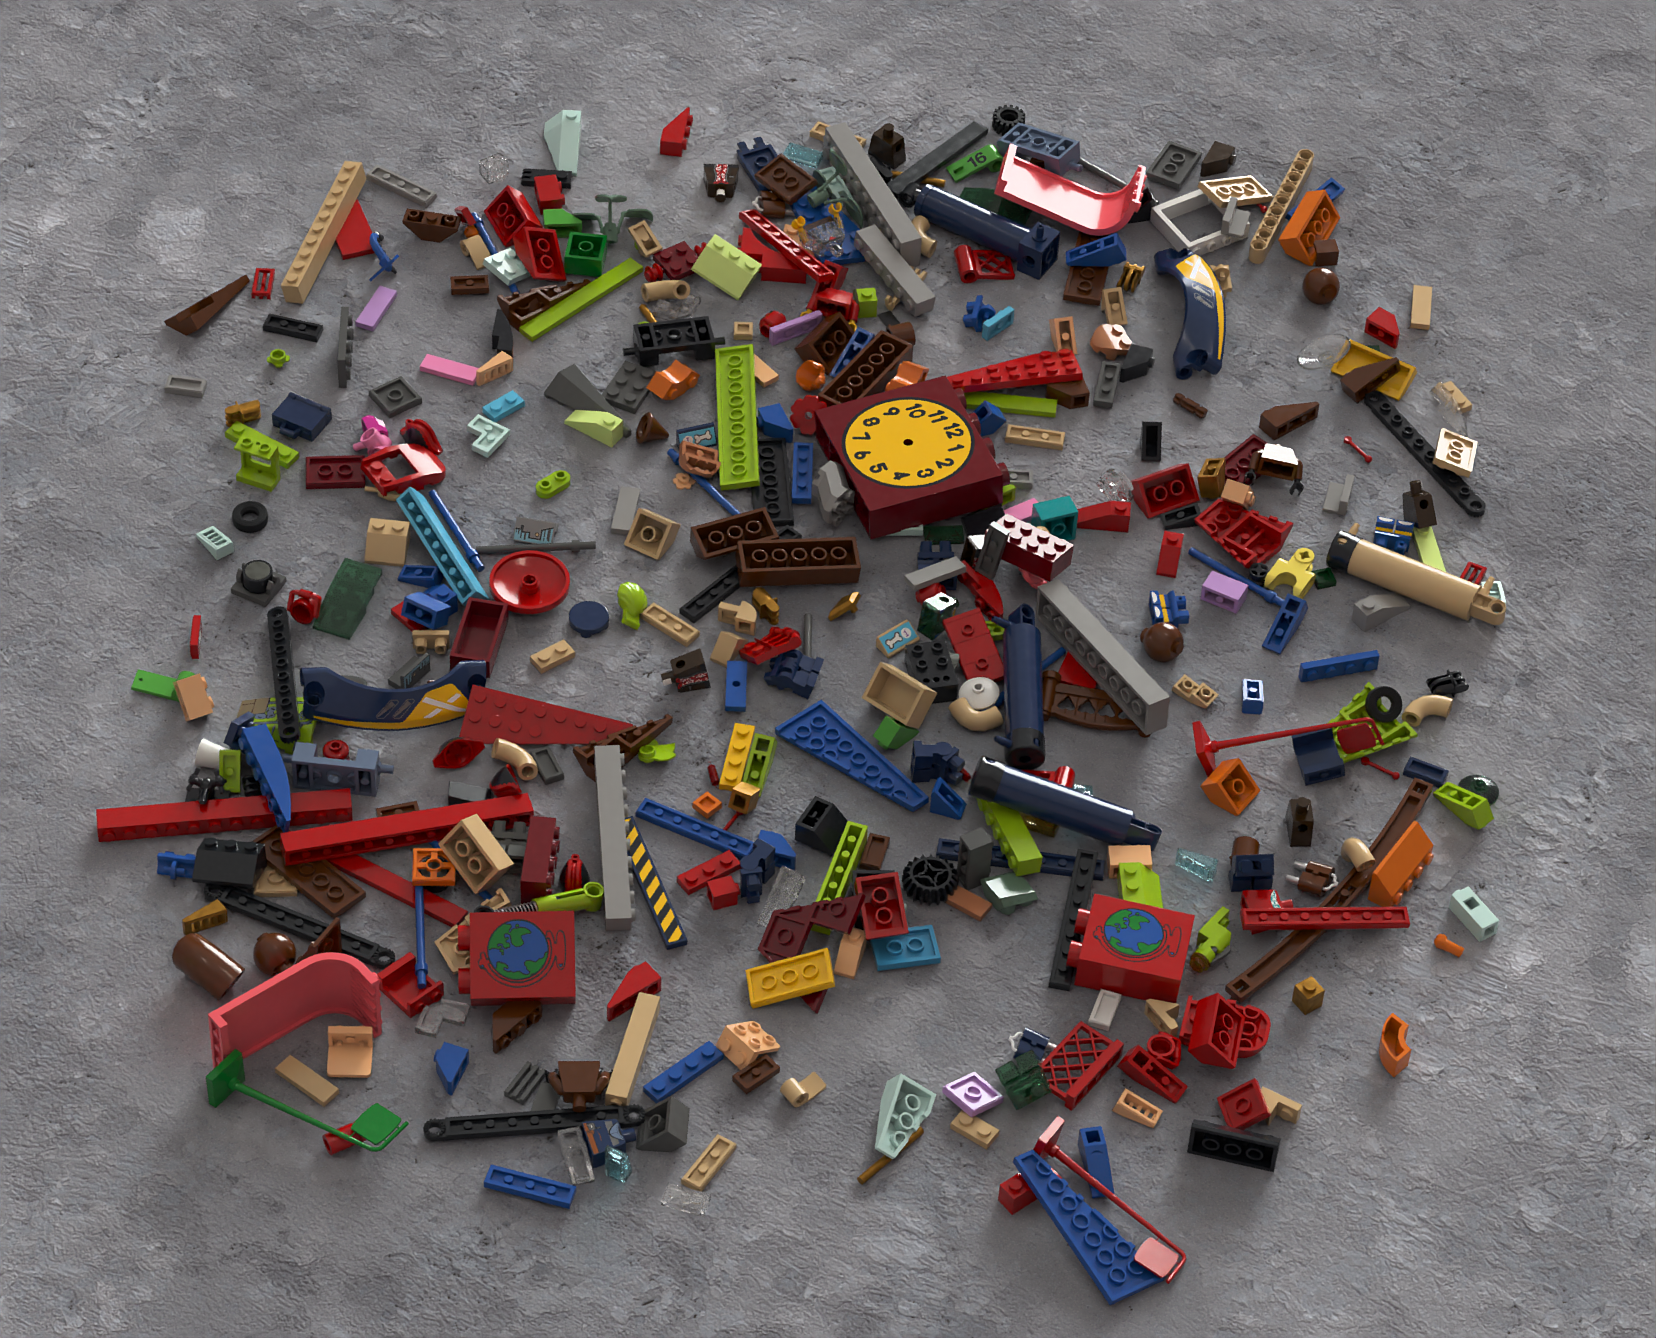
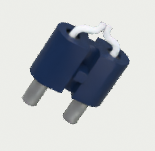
M1027 1027L1024 1028L1023 1032H1017L1014 1036L1010 1035L1008 1040L1011 1042V1049L1015 1052L1013 1059L1037 1068L1045 1060L1042 1058L1044 1050L1053 1051L1057 1045L1049 1042L1050 1037ZM1018 1035H1021L1018 1046L1015 1049L1012 1039H1016Z

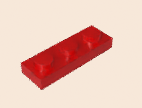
M728 850L678 875L677 883L687 895H690L706 887L707 881L726 877L739 870L740 862Z

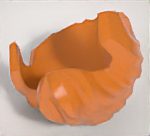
M807 360L797 370L796 382L805 391L821 389L826 383L825 368L821 363Z

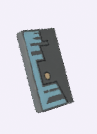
M425 653L420 658L414 655L388 679V685L395 689L413 687L430 671V655Z

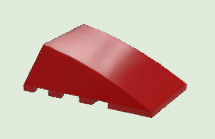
M1217 499L1196 517L1194 521L1213 540L1248 569L1254 563L1265 564L1281 550L1293 527L1292 522L1286 521V523L1278 521L1277 517L1270 515L1268 518L1259 515V511L1253 509L1247 511L1243 509V506L1222 499Z

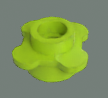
M282 349L271 351L270 356L267 357V362L272 363L276 368H281L285 362L290 360V357Z

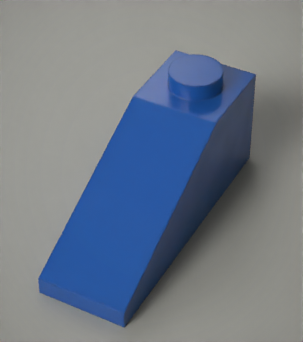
M1118 233L1066 251V264L1068 266H1112L1127 260L1126 248Z
M857 327L829 375L835 378L875 335Z
M1289 593L1287 594L1262 644L1263 648L1277 654L1282 653L1308 610L1305 600Z

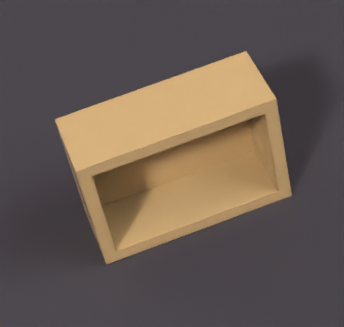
M880 662L862 698L904 725L919 729L937 692L895 666Z

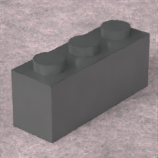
M983 827L960 836L957 872L959 881L966 890L981 886L980 879L988 878L991 873L990 865L994 842L992 836L987 834Z

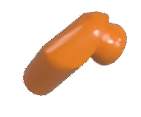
M1438 934L1434 939L1436 948L1447 951L1457 957H1460L1464 951L1463 947L1448 940L1444 934Z

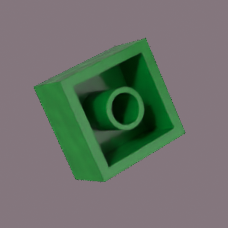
M570 232L564 256L565 273L593 277L602 276L607 255V235Z

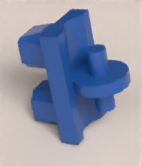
M977 295L976 301L967 302L966 310L968 314L963 317L965 327H974L976 332H982L984 321L996 314L995 309L991 305L983 304L982 295Z
M170 851L158 853L157 874L169 875L170 879L176 880L177 877L192 878L196 857L194 854L176 855Z

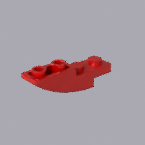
M965 560L961 561L966 566V572L957 575V578L975 595L974 603L976 608H980L989 621H991L993 616L1003 619L1002 599L995 583L979 572H976Z

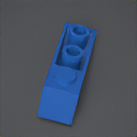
M1102 1127L1080 1129L1078 1148L1084 1170L1114 1194L1107 1145ZM1089 1184L1092 1198L1106 1197Z

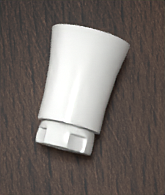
M203 738L196 753L195 766L219 770V750L232 749L214 744Z

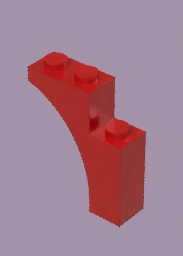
M743 227V233L738 237V246H741V248L737 247V249L762 264L758 272L761 273V281L806 284L807 273L782 253L763 245L754 236L751 228Z

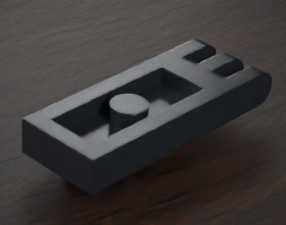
M525 168L522 172L521 185L534 187V177L556 174L558 182L561 181L562 188L571 189L572 171Z

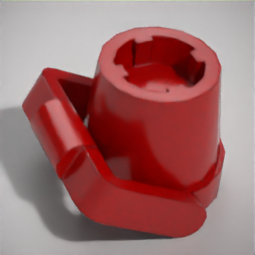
M303 589L292 590L289 593L287 611L291 613V616L301 624L311 623L314 618L317 619L319 617L322 598L311 591ZM295 595H299L300 598L294 601Z
M1163 1031L1148 1039L1146 1048L1150 1055L1166 1068L1174 1070L1179 1066L1181 1061L1180 1039Z

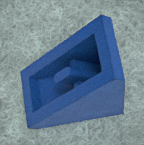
M941 777L937 778L931 793L930 812L956 820L961 819L967 803Z

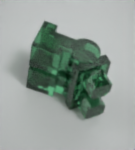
M1032 1049L1015 1058L1018 1067L1011 1060L995 1069L1016 1110L1051 1092V1086L1041 1066V1061Z

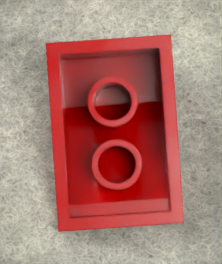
M523 227L513 236L516 254L533 279L562 282L567 280L556 230Z
M898 872L855 878V894L863 893L866 896L859 912L866 940L909 934Z

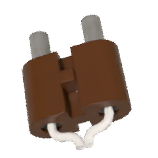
M760 191V195L756 197L755 201H752V205L756 206L757 210L761 211V214L766 218L784 219L785 215L795 216L792 209H785V201L772 191Z
M1295 861L1293 867L1304 870L1300 878L1287 875L1285 879L1286 882L1296 884L1298 890L1318 896H1323L1326 891L1332 887H1337L1339 884L1336 881L1337 877L1334 874V867L1314 861H1309L1308 864Z

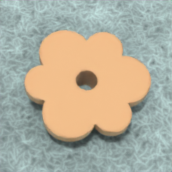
M677 473L676 478L673 479L676 488L680 490L684 488L690 489L691 485L696 483L688 473Z

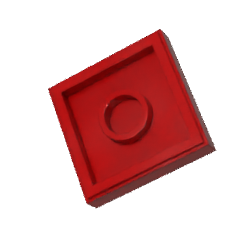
M1255 1078L1217 1097L1226 1125L1232 1128L1245 1130L1271 1116L1259 1083Z

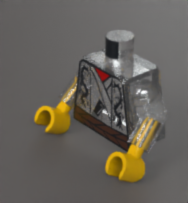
M840 202L836 203L837 210L834 209L833 203L828 208L829 213L834 215V218L828 216L808 225H805V218L802 216L792 221L791 226L799 231L797 234L804 248L815 252L821 257L832 253L837 258L843 254L842 244L845 239L842 216H839V212L842 210Z

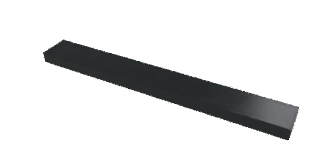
M973 121L887 183V186L895 198L898 199L899 194L909 183L915 182L919 184L987 135L988 128Z
M788 525L777 532L779 539H802V535ZM737 564L679 609V614L695 623L738 590L740 583Z
M1077 849L1048 988L1070 991L1075 967L1066 966L1071 940L1080 942L1081 934L1074 933L1079 908L1087 909L1098 852Z

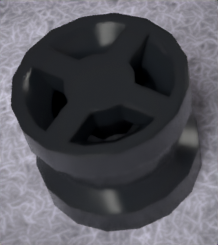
M1263 563L1252 564L1249 568L1248 579L1264 587L1265 577L1269 572V568Z

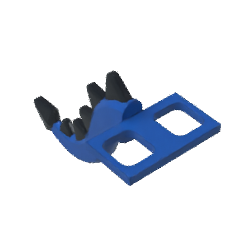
M377 231L370 235L369 241L373 251L380 260L379 265L382 268L369 279L370 282L384 270L387 272L391 271L394 274L397 273L392 263L399 255L397 254L393 259L386 255V251L381 248L382 245L380 244L384 236Z

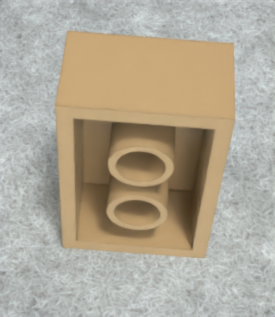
M477 814L462 819L438 843L475 894L491 888L514 865Z

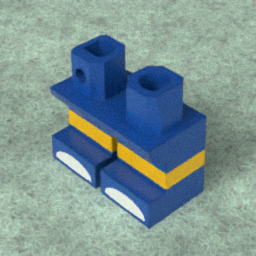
M1377 516L1373 543L1386 549L1394 550V552L1402 555L1405 552L1408 553L1414 523L1397 520L1395 533L1392 534L1395 519Z
M1174 590L1166 595H1159L1158 591H1150L1148 605L1152 617V625L1167 622L1178 628V624L1189 623L1188 610L1178 611V609H1186L1185 596H1175Z

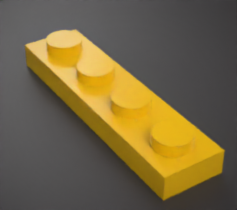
M740 723L734 724L719 782V789L732 791L735 786L742 782L755 733V726Z

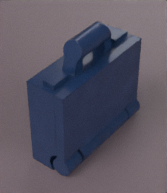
M290 392L286 399L272 413V424L280 428V434L292 439H296L299 436L311 442L315 440L332 420L331 408L293 392Z

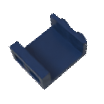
M1332 728L1291 736L1293 749L1305 786L1345 776L1344 762L1339 756Z

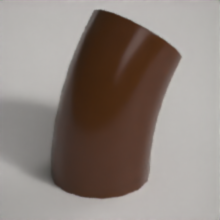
M191 933L181 938L173 950L172 960L175 967L199 984L218 1001L233 987L245 971V968L228 954L197 933Z

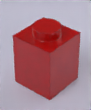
M731 875L707 881V897L713 911L738 904L740 888L738 883H734Z

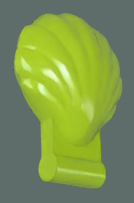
M625 582L619 586L617 593L618 604L623 609L621 622L634 630H638L640 627L639 615L648 607L647 596L638 584Z

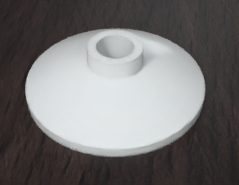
M985 677L969 679L959 690V698H966L974 710H983L993 706L1000 695L998 685L993 680Z

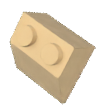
M638 508L624 545L659 560L674 543L681 524L647 509Z
M370 518L367 530L365 563L403 567L411 539L410 522Z

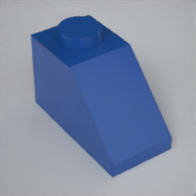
M986 400L973 411L978 416L980 422L981 437L993 434L1006 422L1001 410Z
M780 403L758 408V417H756L757 427L761 428L763 434L772 438H785L786 443H793V427Z
M445 584L431 586L422 592L451 606L449 616L458 611L457 594Z
M760 830L758 838L775 847V867L795 871L796 853L784 837L779 833Z
M444 1042L441 1049L436 1050L434 1062H436V1072L446 1092L449 1095H453L469 1064V1049Z

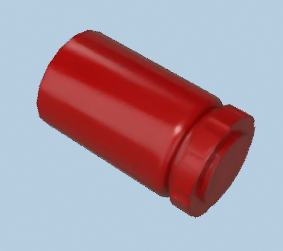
M353 1123L336 1130L351 1136L354 1133L351 1130ZM330 1132L322 1135L325 1148L330 1155L356 1145ZM357 1133L352 1136L361 1142L366 1141L365 1138Z

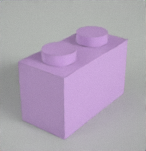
M1211 571L1202 585L1200 599L1237 614L1246 600L1248 585Z

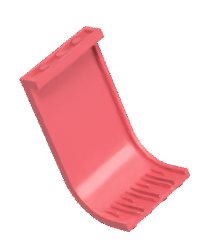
M1010 143L1003 157L994 194L1078 231L1089 235L1103 236L1122 229L1129 222L1133 213L1139 211L1142 203L1140 201L1143 197L1142 192L1145 187L1144 182L1147 178V175H1145L1146 167L1139 165L1131 181L1123 189L1112 193H1100L1016 157L1017 146Z
M320 953L300 961L208 1014L213 1068L220 1064L235 1049L240 1051L243 1059L314 1018L325 1014L336 1013L353 1017L363 1026L372 1027L373 1037H378L382 1034L381 993L379 991L380 979L375 972H371L358 959L343 953Z

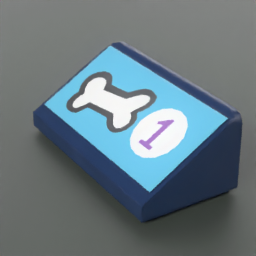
M714 422L676 430V445L678 449L682 440L705 447L716 446L717 439Z

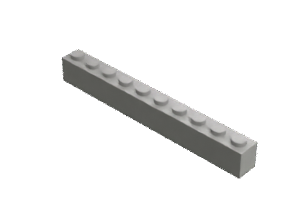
M620 745L595 746L594 765L602 886L604 887L605 931L631 930V922L635 921V909H631V904H634V891H630L629 887L633 886V874L628 873V869H632L631 856H627V851H630V839H626V834H629V821H625V817H628V804H624L623 801L627 800V789L622 787V783L626 782L625 770H621V766H624V753H620Z

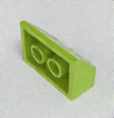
M1140 862L1119 863L1117 873L1119 899L1163 908L1159 875Z

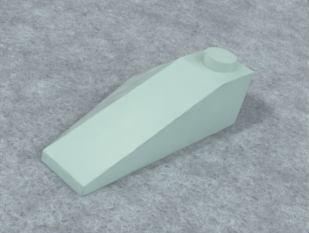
M562 110L545 122L544 140L547 142L556 170L572 171V176H577L581 111Z
M903 1074L888 1080L880 1103L875 1149L894 1159L906 1145L912 1133L917 1131L922 1121L931 1113L936 1094Z

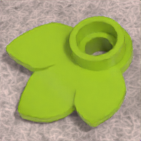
M654 739L651 743L639 749L638 759L644 763L671 760L676 757L674 753L675 743L659 745L657 740Z

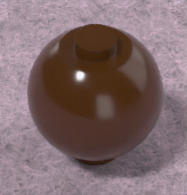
M1320 267L1306 274L1302 283V289L1305 297L1310 302L1317 305H1325L1337 297L1340 290V282L1332 270Z
M1156 623L1150 628H1145L1140 635V641L1143 643L1145 652L1151 659L1157 662L1172 661L1183 651V636L1180 630L1171 623Z
M266 932L257 938V943L253 950V959L260 971L267 975L275 976L276 973L279 974L293 966L296 960V948L292 940L281 933L268 934Z

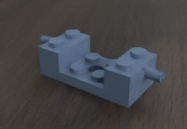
M1017 123L997 141L999 153L1002 157H1004L1011 143L1017 146L1016 157L1021 158L1024 155H1028L1038 160H1043L1045 169L1059 176H1063L1069 170L1078 172L1083 170V165L1077 164L1081 160L1079 141L1023 123Z
M296 742L293 755L283 753L281 755L283 762L292 763L293 788L322 791L350 788L351 794L376 797L380 774H393L394 765H382L379 760V751L371 749H358L356 760L350 761L318 757L317 744Z

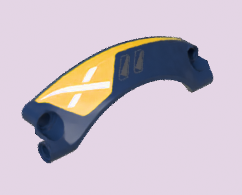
M1169 248L1159 251L1154 255L1157 274L1174 275L1181 283L1185 296L1183 327L1173 354L1175 375L1181 380L1188 379L1192 376V368L1199 372L1205 370L1212 375H1216L1222 368L1226 336L1225 302L1220 283L1209 264L1200 255L1191 250L1183 248L1178 252Z
M485 660L460 661L443 677L422 686L405 689H384L366 686L344 678L327 667L300 668V684L304 686L302 714L307 719L327 724L374 731L413 730L448 723L465 716L472 685L485 687L486 663Z

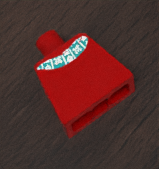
M1274 889L1242 891L1241 908H1293L1292 900L1280 901L1279 895ZM1250 930V932H1251L1252 935L1257 934V933H1260V932L1267 931V930Z

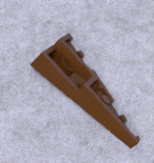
M244 275L224 288L196 302L175 316L165 320L166 326L186 336L197 331L250 281L247 275Z
M584 279L581 283L573 284L571 281L567 282L565 286L560 287L555 284L533 288L529 292L519 294L517 291L513 292L511 296L503 297L501 294L497 296V301L509 324L519 332V327L583 288L591 281Z
M666 714L664 718L657 721L649 720L643 726L636 727L635 725L607 735L606 739L597 742L592 740L589 742V745L580 748L575 746L573 753L585 775L596 782L594 765L595 746L620 745V753H624L625 766L639 753V749L642 746L651 743L672 724L673 717Z

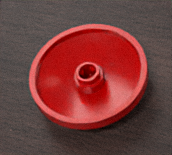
M526 550L509 554L499 560L491 570L489 587L495 601L508 603V610L520 614H539L552 610L564 601L570 588V576L566 566L555 556L541 551Z

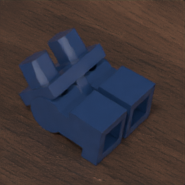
M921 541L919 552H917V570L954 557L950 541H939V552H932V541ZM957 576L939 583L944 585L946 590H956Z
M797 649L781 653L777 657L770 659L769 665L772 671L765 672L764 680L768 686L776 685L779 690L790 688L793 690L792 693L809 699L824 659L816 657V659L803 655Z
M913 741L910 763L913 783L930 782V779L937 780L939 777L954 786L962 781L963 774L960 771L965 766V760L959 757L958 748L955 746L952 748L947 742H938L936 745H922V741Z
M759 838L753 843V852L750 855L744 856L740 861L741 898L746 897L748 904L760 902L762 883L766 884L775 874V847Z
M1274 854L1233 856L1232 867L1228 874L1231 892L1250 890L1251 883L1253 890H1272Z

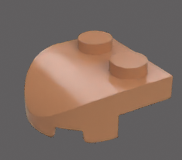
M1117 324L1100 325L1090 339V345L1096 353L1101 351L1106 354V359L1114 361L1117 355H1127L1132 343L1123 327Z
M683 440L680 443L679 464L681 468L692 474L712 478L721 465V462H718V450Z

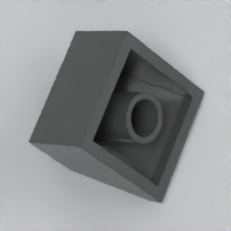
M670 1096L645 1109V1121L638 1126L636 1148L642 1151L672 1152L686 1145L690 1108Z

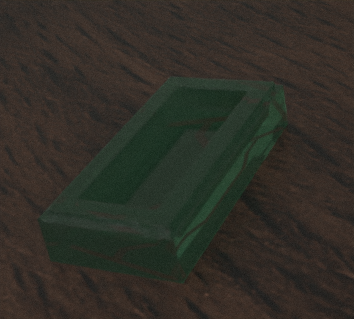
M962 525L923 526L924 541H932V545H939V541H950L951 544H964Z

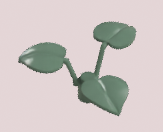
M830 148L829 158L833 167L836 168V172L826 180L819 170H814L812 177L817 180L818 184L816 187L818 189L808 194L807 200L813 208L822 203L826 206L830 203L844 202L848 213L859 225V228L862 229L864 221L862 211L851 197L827 200V198L832 197V191L828 184L839 173L842 176L847 175V167L844 161Z
M600 194L595 196L597 202H608V223H605L604 227L599 215L594 213L572 214L580 220H597L600 226V233L607 235V244L618 243V234L620 233L624 217L645 218L653 222V214L650 210L628 209L621 212V217L616 227V224L612 223V202L627 201L626 196L617 194Z

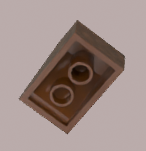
M336 917L317 940L311 942L308 950L303 956L298 957L295 964L320 953H342L340 918Z

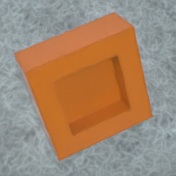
M707 791L692 802V808L708 819L722 808V802Z

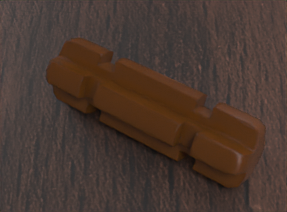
M1176 393L1173 398V402L1177 405L1180 404L1182 408L1192 414L1195 413L1199 418H1205L1208 410L1203 406L1200 407L1198 403L1188 397L1185 398L1181 393Z

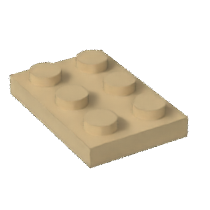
M1441 428L1433 464L1439 468L1453 471L1459 476L1469 478L1478 442Z

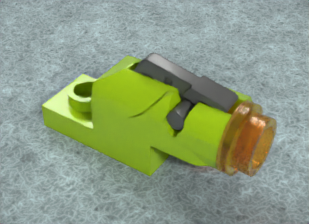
M1224 906L1198 931L1196 944L1198 948L1191 955L1189 961L1191 968L1198 973L1213 967L1231 952L1229 947L1231 932L1227 929L1230 922L1228 919L1230 910Z

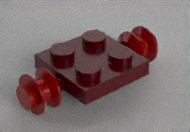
M683 241L654 253L653 260L655 263H653L652 268L649 266L645 267V279L648 282H656V279L661 281L663 280V273H665L670 280H680L694 274L695 272L691 268L707 243H701V247L698 245L694 246L693 251Z

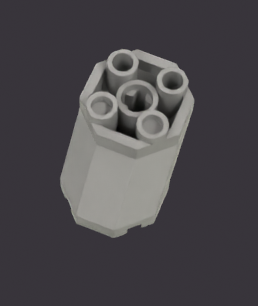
M830 460L818 471L820 477L818 480H813L811 494L818 498L823 520L837 527L846 516H850L855 509L853 506L855 491L848 487L844 467L838 462Z

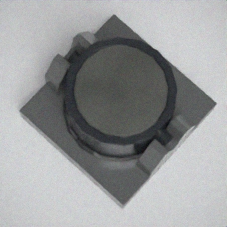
M253 560L247 564L242 563V569L238 568L236 582L231 587V593L266 607L287 582L286 576L273 572L272 566L263 560Z

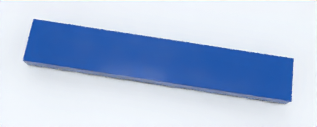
M645 798L635 812V817L724 853L730 850L740 860L753 852V841Z

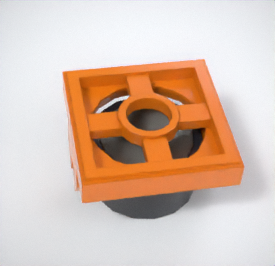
M413 848L412 886H423L424 889L432 893H440L446 890L448 886H455L456 868L441 848Z

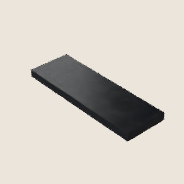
M758 439L760 486L751 487L753 510L765 507L774 527L794 526L786 439Z

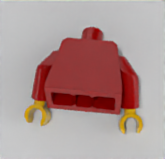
M826 288L822 292L813 294L806 307L807 311L800 314L801 317L820 310L822 316L827 317L841 312L855 332L857 329L855 323L858 320L860 307L853 300L852 293L834 288Z

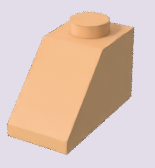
M1073 316L1049 319L1051 339L1055 350L1069 349L1074 354H1077Z
M853 928L850 935H843L834 974L851 979L855 978L867 945L864 930Z

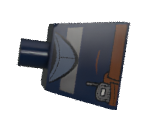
M617 1119L582 1122V1138L593 1168L624 1157L626 1155V1143L636 1141L634 1128L621 1130Z

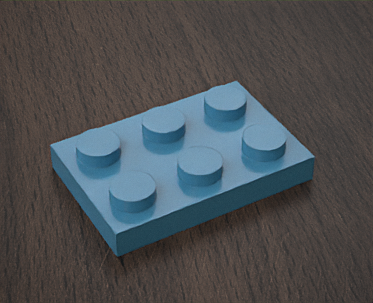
M933 926L908 928L909 934L871 939L870 944L877 971L940 963L941 956Z

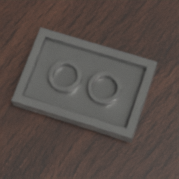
M1168 141L1147 170V178L1179 190L1201 159L1202 152Z
M625 360L602 393V396L611 406L635 414L650 393V390L646 387L656 371Z

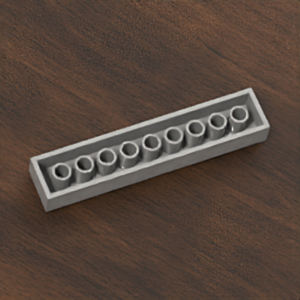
M846 122L825 127L823 157L825 160H828L830 167H832L833 165L829 158V150L832 148L844 161L847 167V175L842 176L839 173V176L845 182L846 187L853 196V200L860 207L863 218L865 217L868 222V226L875 224L909 266H919L922 237Z
M1059 579L1038 586L1036 618L1069 651L1076 661L1145 735L1166 728L1169 717V694L1158 685L1155 679L1150 677L1146 670L1135 661L1134 657L1124 649L1123 645L1115 640L1112 634L1102 626L1101 622L1090 613L1089 609L1080 603L1079 599Z

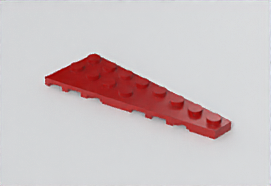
M472 685L459 737L480 740L484 744H494L496 738H500L519 745H589V742L592 740L597 742L606 739L607 735L632 727L633 724Z

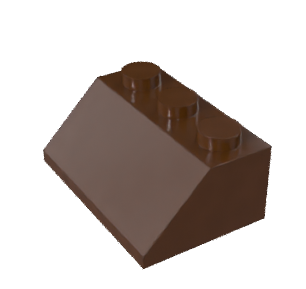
M841 312L829 315L795 348V351L803 362L812 360L821 363L825 368V374L829 375L853 336L854 331Z

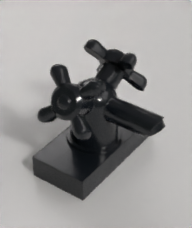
M199 767L189 776L185 802L199 801V804H207L208 800L230 798V790H224L223 788L224 784L227 783V779L220 775L218 769H214L215 779L199 778L198 774L201 770Z

